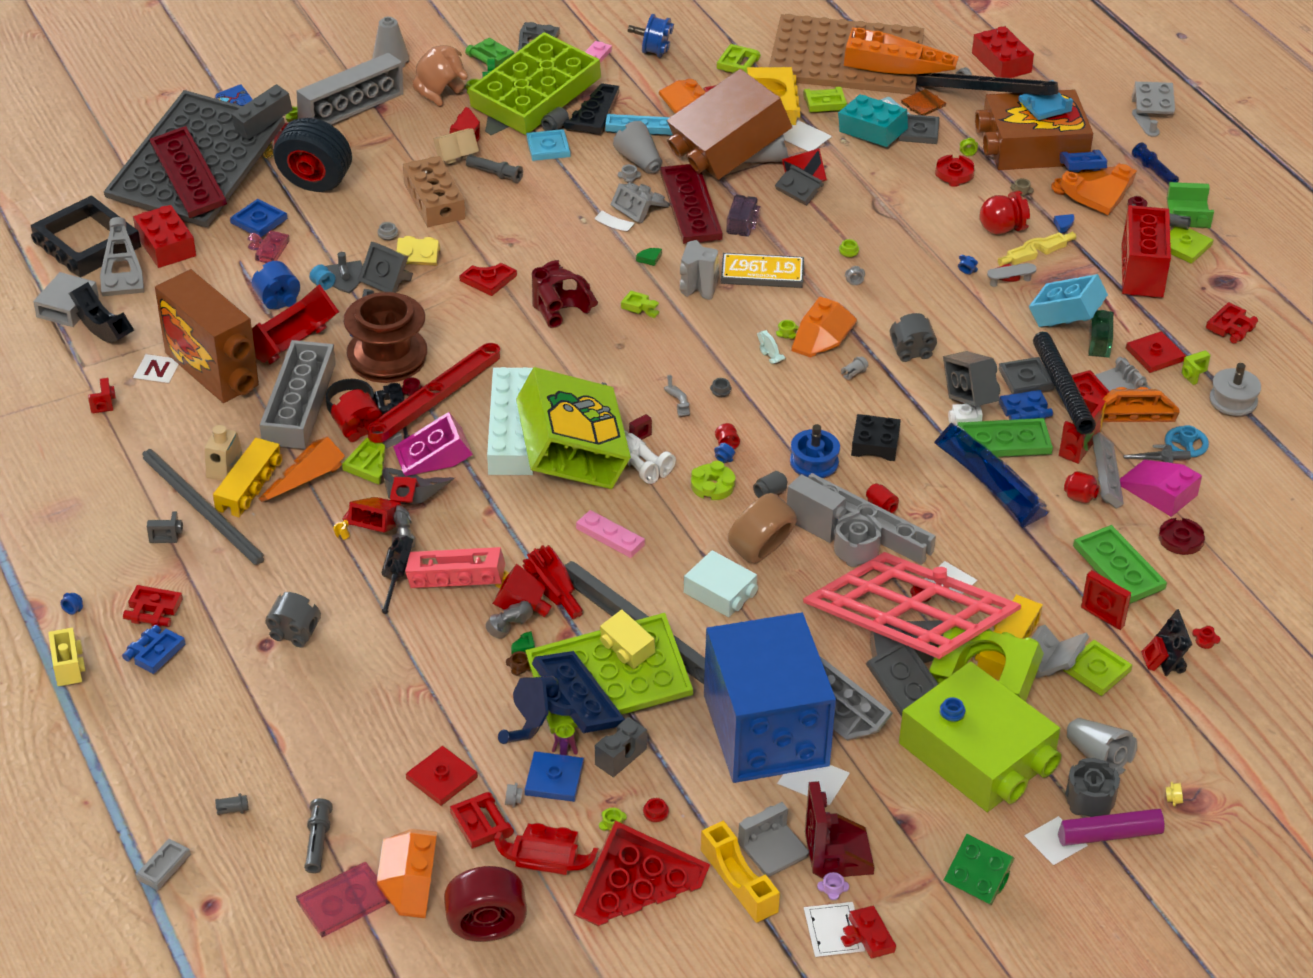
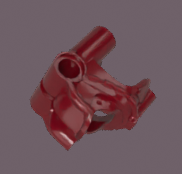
M559 260L550 261L544 266L532 270V306L541 312L548 327L556 328L562 324L563 318L559 312L562 308L577 307L583 313L588 314L592 307L598 305L597 299L590 290V283L583 276L576 275L564 269L563 266L561 267ZM563 280H575L577 284L576 289L564 290Z

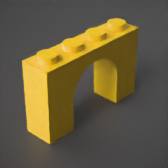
M747 67V74L774 94L780 96L791 124L796 125L797 118H800L799 96H797L796 75H793L792 67Z

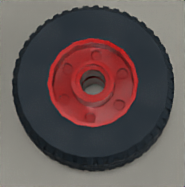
M304 117L289 122L273 149L275 163L282 175L294 185L313 192H324L336 188L343 180L352 162V151L344 135L331 124L316 118Z

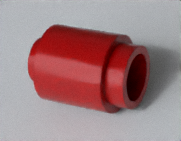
M875 483L868 488L866 492L868 502L890 513H894L897 510L899 498L884 485Z

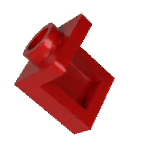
M109 378L100 379L101 393L88 395L91 413L113 411L112 399H116L114 386L109 384Z

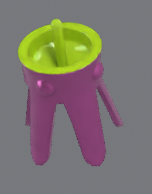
M561 723L556 726L552 752H555L559 742L560 755H567L568 743H570L573 753L577 755L578 751L574 739L575 729L571 724Z

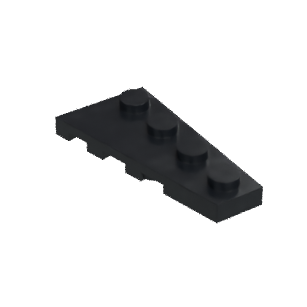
M601 83L592 92L590 99L584 101L581 104V108L572 113V118L564 122V129L601 134L606 124L607 114L611 113L618 97L619 86Z

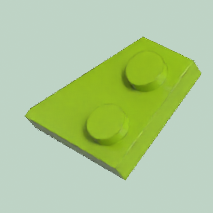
M366 438L342 463L343 471L379 485L381 483L386 453L385 445L371 442Z

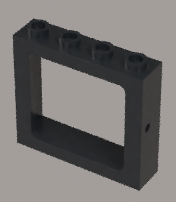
M92 195L31 225V238L33 242L41 246L47 254H51L59 263L65 265L70 272L75 273L80 278L102 267L108 239L82 252H76L54 234L89 216L110 231V219L120 216ZM126 222V231L133 249L136 250L141 247L139 231ZM125 243L114 244L113 254L127 253Z

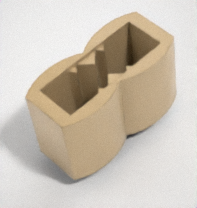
M473 128L433 138L437 155L446 164L456 162V158L463 156V159H466L469 154L474 155L475 152L479 151Z

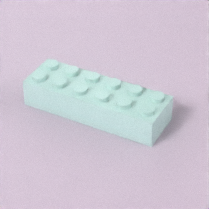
M493 368L487 450L488 475H533V471L530 470L516 398L533 368Z

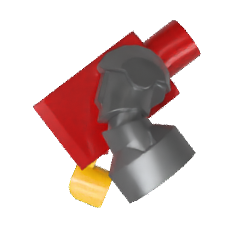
M371 497L350 501L349 510L342 518L343 522L336 523L333 527L336 538L341 535L343 540L350 536L347 528L349 525L383 533L398 527L397 533L392 536V542L397 537L408 536L413 539L411 548L415 547V536L411 534L409 529L412 523L409 512L400 502Z
M517 563L510 573L504 571L502 584H495L500 590L492 603L503 609L504 613L491 615L486 622V629L493 637L504 638L511 629L510 622L523 624L532 616L533 611L545 617L552 605L541 599L546 589L545 586Z

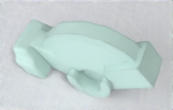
M767 330L757 333L760 351L763 355H768L771 358L769 359L771 364L786 358L783 354H779L778 346Z

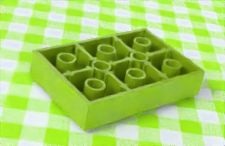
M543 32L468 88L470 106L526 135V133H530L541 124V120L546 114L556 107H564L601 78L600 59Z

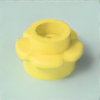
M1171 782L1170 787H1166L1167 802H1173L1174 807H1176V804L1183 803L1181 783L1173 784Z

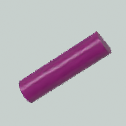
M1151 809L1062 820L1057 835L1062 846L1163 834L1165 823L1161 809Z

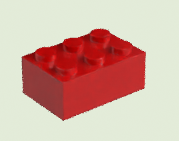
M1006 26L974 34L972 54L995 77L1014 78L1032 73L1034 53Z
M172 205L162 206L158 209L133 216L134 227L139 231L140 242L158 268L196 257L194 237Z

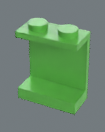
M1169 182L1166 197L1169 213L1191 217L1190 227L1211 228L1214 210L1208 209L1209 184Z

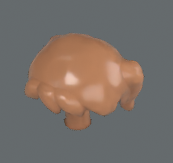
M448 45L435 46L429 49L420 58L416 66V75L412 82L414 90L419 92L421 96L433 101L439 107L443 105L441 94L446 85L456 94H459L466 87L462 80L468 78V74L464 70L459 55L462 56L461 52Z

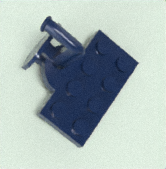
M574 651L536 656L532 665L541 677L520 678L513 692L514 703L526 719V723L521 730H501L498 734V741L501 744H507L533 738L543 725L548 711L561 716H570L582 733L616 728L625 718Z

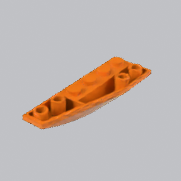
M852 27L845 48L844 66L893 74L937 73L955 70L959 56L881 31Z

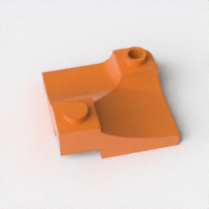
M1119 163L1115 167L1101 168L1098 171L1084 169L1080 172L1066 171L1062 175L1060 185L1065 193L1075 201L1109 215L1124 198L1127 189L1133 184L1137 170L1132 169L1126 164Z

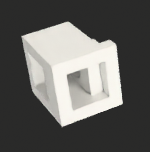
M969 404L952 405V410L948 412L949 423L953 424L954 432H958V422L982 421L983 417L981 406Z

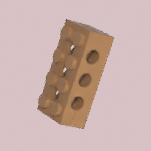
M440 156L403 164L404 184L427 228L465 219L464 198Z

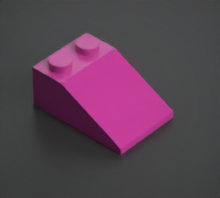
M450 412L393 446L405 476L453 467L473 455L462 427Z
M1143 460L1120 478V484L1124 489L1172 517L1198 496L1202 475L1183 464Z

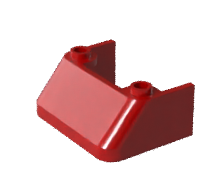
M320 284L291 307L261 325L259 322L252 328L256 359L262 363L268 362L272 364L281 358L279 354L289 348L292 340L300 341L314 331L318 334L327 328L326 323L337 315L339 310Z

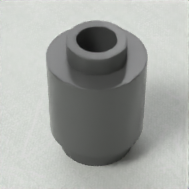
M556 107L541 120L543 129L551 131L563 127L564 122L569 119L568 112L561 107Z
M774 471L758 479L753 485V490L758 498L768 493L778 495L786 491L788 481L783 473Z

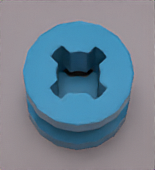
M322 264L315 266L309 275L310 280L316 286L320 284L324 290L330 289L336 279L335 275Z

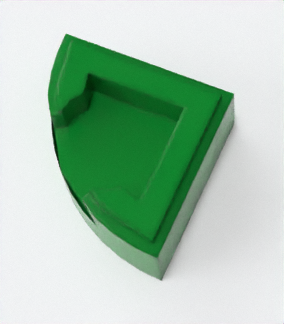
M648 248L642 250L636 255V261L655 266L662 255V249Z
M532 631L521 634V637L512 644L511 655L518 651L525 652V650L535 648Z

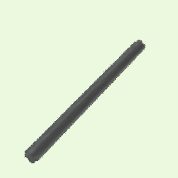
M148 449L142 453L143 459L254 565L263 563L264 554L156 452Z

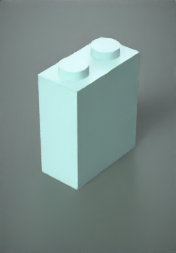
M713 550L684 576L683 593L728 618L735 611H739L743 604L749 598L754 597L758 590L757 574Z

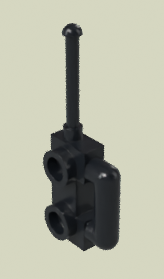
M390 383L383 386V390L374 392L375 403L382 412V415L404 401L400 383ZM384 398L385 400H390V403L385 405ZM404 427L403 433L404 439H406L410 435L408 434L407 427Z
M408 536L395 538L387 551L381 573L383 577L391 580L384 608L382 609L383 614L389 612L388 608L395 583L398 581V578L404 575L413 539Z

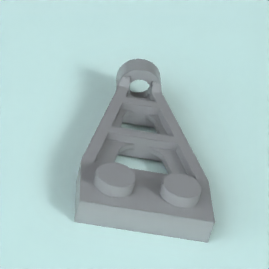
M114 217L109 221L110 233L100 273L102 297L144 293L143 273L126 231V220L121 217ZM125 243L127 253L113 254L114 244ZM128 261L131 271L112 273L113 263Z

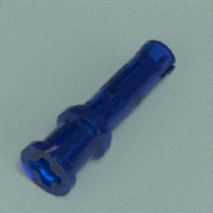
M1138 143L1133 148L1132 156L1138 158L1144 167L1151 168L1168 185L1169 182H1179V177L1159 161L1157 154L1150 151L1145 143Z

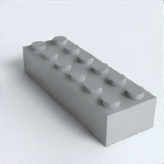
M386 53L296 90L298 119L304 117L316 118L332 125L403 95L402 62L390 53Z
M291 341L260 423L261 439L278 443L280 447L306 449L336 365L334 344Z

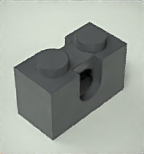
M627 717L617 726V732L614 735H606L595 744V765L614 778L647 749V729L630 717ZM631 743V749L625 755V745Z

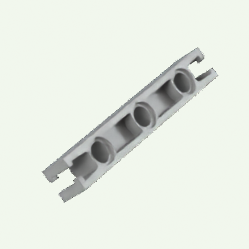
M813 473L808 476L811 480L846 497V514L859 512V516L867 517L868 514L875 517L881 524V545L920 565L926 561V552L930 556L934 552L936 536Z

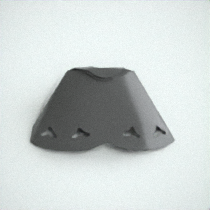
M385 467L382 470L389 499L394 477L417 478L420 487L415 488L413 502H400L410 505L423 503L455 479L453 477L423 479L416 474L405 476L403 471ZM389 473L397 474L398 476L392 477ZM399 487L397 490V495L400 497H404L409 493V488Z

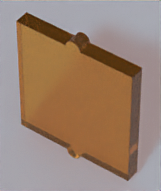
M927 89L901 100V103L908 107L910 111L924 116L946 106V102Z

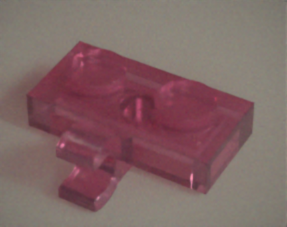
M270 230L263 240L258 234L250 233L248 240L253 242L249 244L248 248L257 250L255 261L264 263L277 261L289 243V235Z

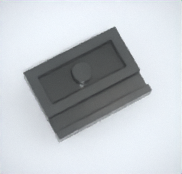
M791 165V169L786 171L775 184L776 190L807 206L817 194L820 186L822 187L824 184L822 180Z

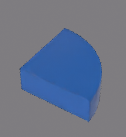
M1074 214L1054 216V223L1059 233L1067 232L1068 228L1073 226Z

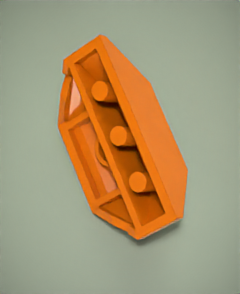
M694 79L678 80L659 91L661 98L675 114L706 93Z
M819 297L801 320L791 351L811 358L816 353L835 348L841 344L856 324L857 318L842 304L828 298Z
M1118 387L1112 389L1102 399L1106 401L1103 422H1175L1180 413L1179 408L1162 391L1148 389L1147 387H1139L1137 389Z
M409 829L383 839L377 886L395 907L398 915L426 918L437 832Z

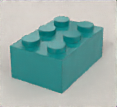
M859 94L838 112L839 132L888 147L908 129L906 108L867 97L866 95Z

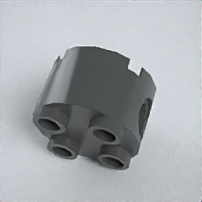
M912 313L901 317L899 323L896 324L895 321L889 330L890 337L896 353L902 362H907L917 357L928 359L933 355L932 351L937 345V338L928 317L925 318L920 313Z
M284 592L282 596L280 594L265 620L270 630V637L276 641H282V639L289 640L294 646L303 648L321 619L319 608L315 604L312 608L308 604L310 600L300 594L293 592Z
M1085 758L1080 760L1077 765H1073L1070 768L1065 792L1070 811L1075 815L1090 817L1110 815L1111 810L1115 806L1120 783L1118 771L1115 768L1113 771L1109 767L1108 762L1096 758Z

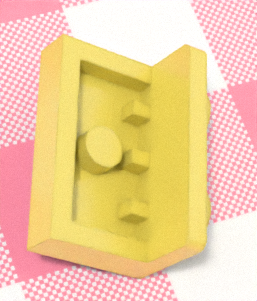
M412 236L398 238L397 252L409 256L406 264L437 266L438 251H440L439 240L432 237L416 239Z

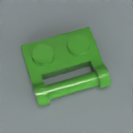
M491 38L485 39L474 46L469 45L465 50L466 55L475 57L486 65L487 59H495V68L514 55V51Z

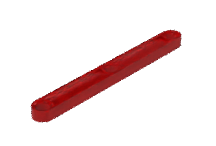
M495 343L483 344L368 426V439L374 443H382L497 362L500 359V346Z

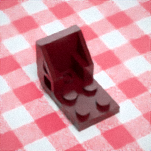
M819 781L809 782L805 837L812 873L822 879L826 874L832 872L838 873L842 877L874 875L875 867L866 827L837 813L830 814V812H825V807H827L826 792H821Z

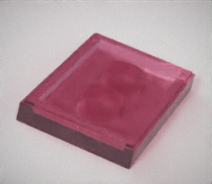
M366 861L296 896V902L321 937L390 903L377 886V876Z

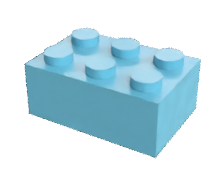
M1098 274L1046 283L1029 305V309L1039 327H1052L1061 323L1070 324L1079 320L1088 321L1094 317L1095 312L1103 304L1108 293Z

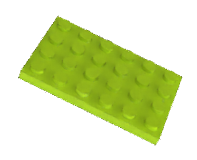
M665 613L635 620L654 638L655 653L634 669L627 663H622L611 648L607 649L602 644L600 630L525 650L533 677H541L532 665L536 656L574 651L621 714L694 695L690 679ZM548 711L546 720L551 734L555 733L556 726L561 723L571 724L574 728L578 727L570 716H561Z

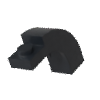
M89 282L68 293L79 310L76 314L80 320L101 340L112 343L134 331L124 312L114 315L102 305Z

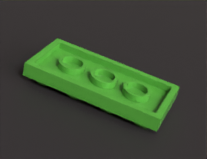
M1044 418L958 422L957 424L964 458L1052 454L1053 446Z
M1112 525L1074 539L1073 547L1101 576L1131 592L1130 603L1166 589L1167 582Z

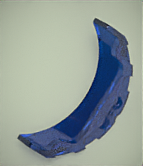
M950 423L935 440L934 443L974 474L1011 510L1022 528L1043 518L1050 512L1046 508L1047 504L1037 496L1036 491L1003 460L996 457L984 444L976 441L961 427Z

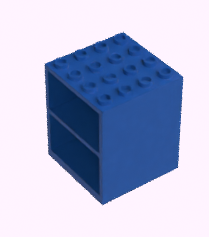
M803 612L707 627L704 698L732 782L737 783L829 767L836 698Z

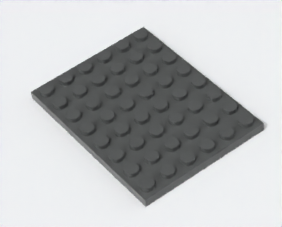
M183 90L104 190V195L106 198L149 211L162 206L172 205L181 220L208 227L222 207L189 218L149 139L186 126L227 202L284 126L285 120L283 117L247 140L235 131L231 115L242 106Z

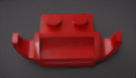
M528 823L523 836L517 835L514 843L507 842L502 832H497L494 837L497 850L506 859L516 862L515 867L567 875L569 870H581L591 865L599 849L593 848L592 852L587 855L578 854V845H576L578 831H572L565 827H547L541 823Z

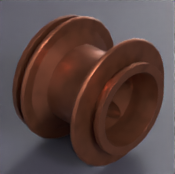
M379 292L366 295L353 302L347 308L343 322L348 333L353 336L347 346V358L351 368L357 375L372 382L392 383L410 378L420 371L426 361L428 347L423 336L418 333L425 323V312L419 302L404 294Z

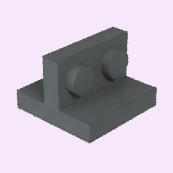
M371 242L358 281L384 292L396 293L399 283H402L403 280L411 281L413 273L404 269L409 256L376 242Z

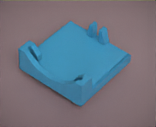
M1060 93L1055 95L1023 94L1019 96V101L1038 120L1072 111L1073 99H1066Z

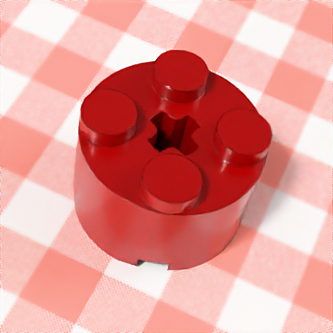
M359 389L343 394L339 398L341 401L337 405L334 403L331 408L333 420L350 442H355L360 437L368 435V426L382 416V412L368 392L364 393Z

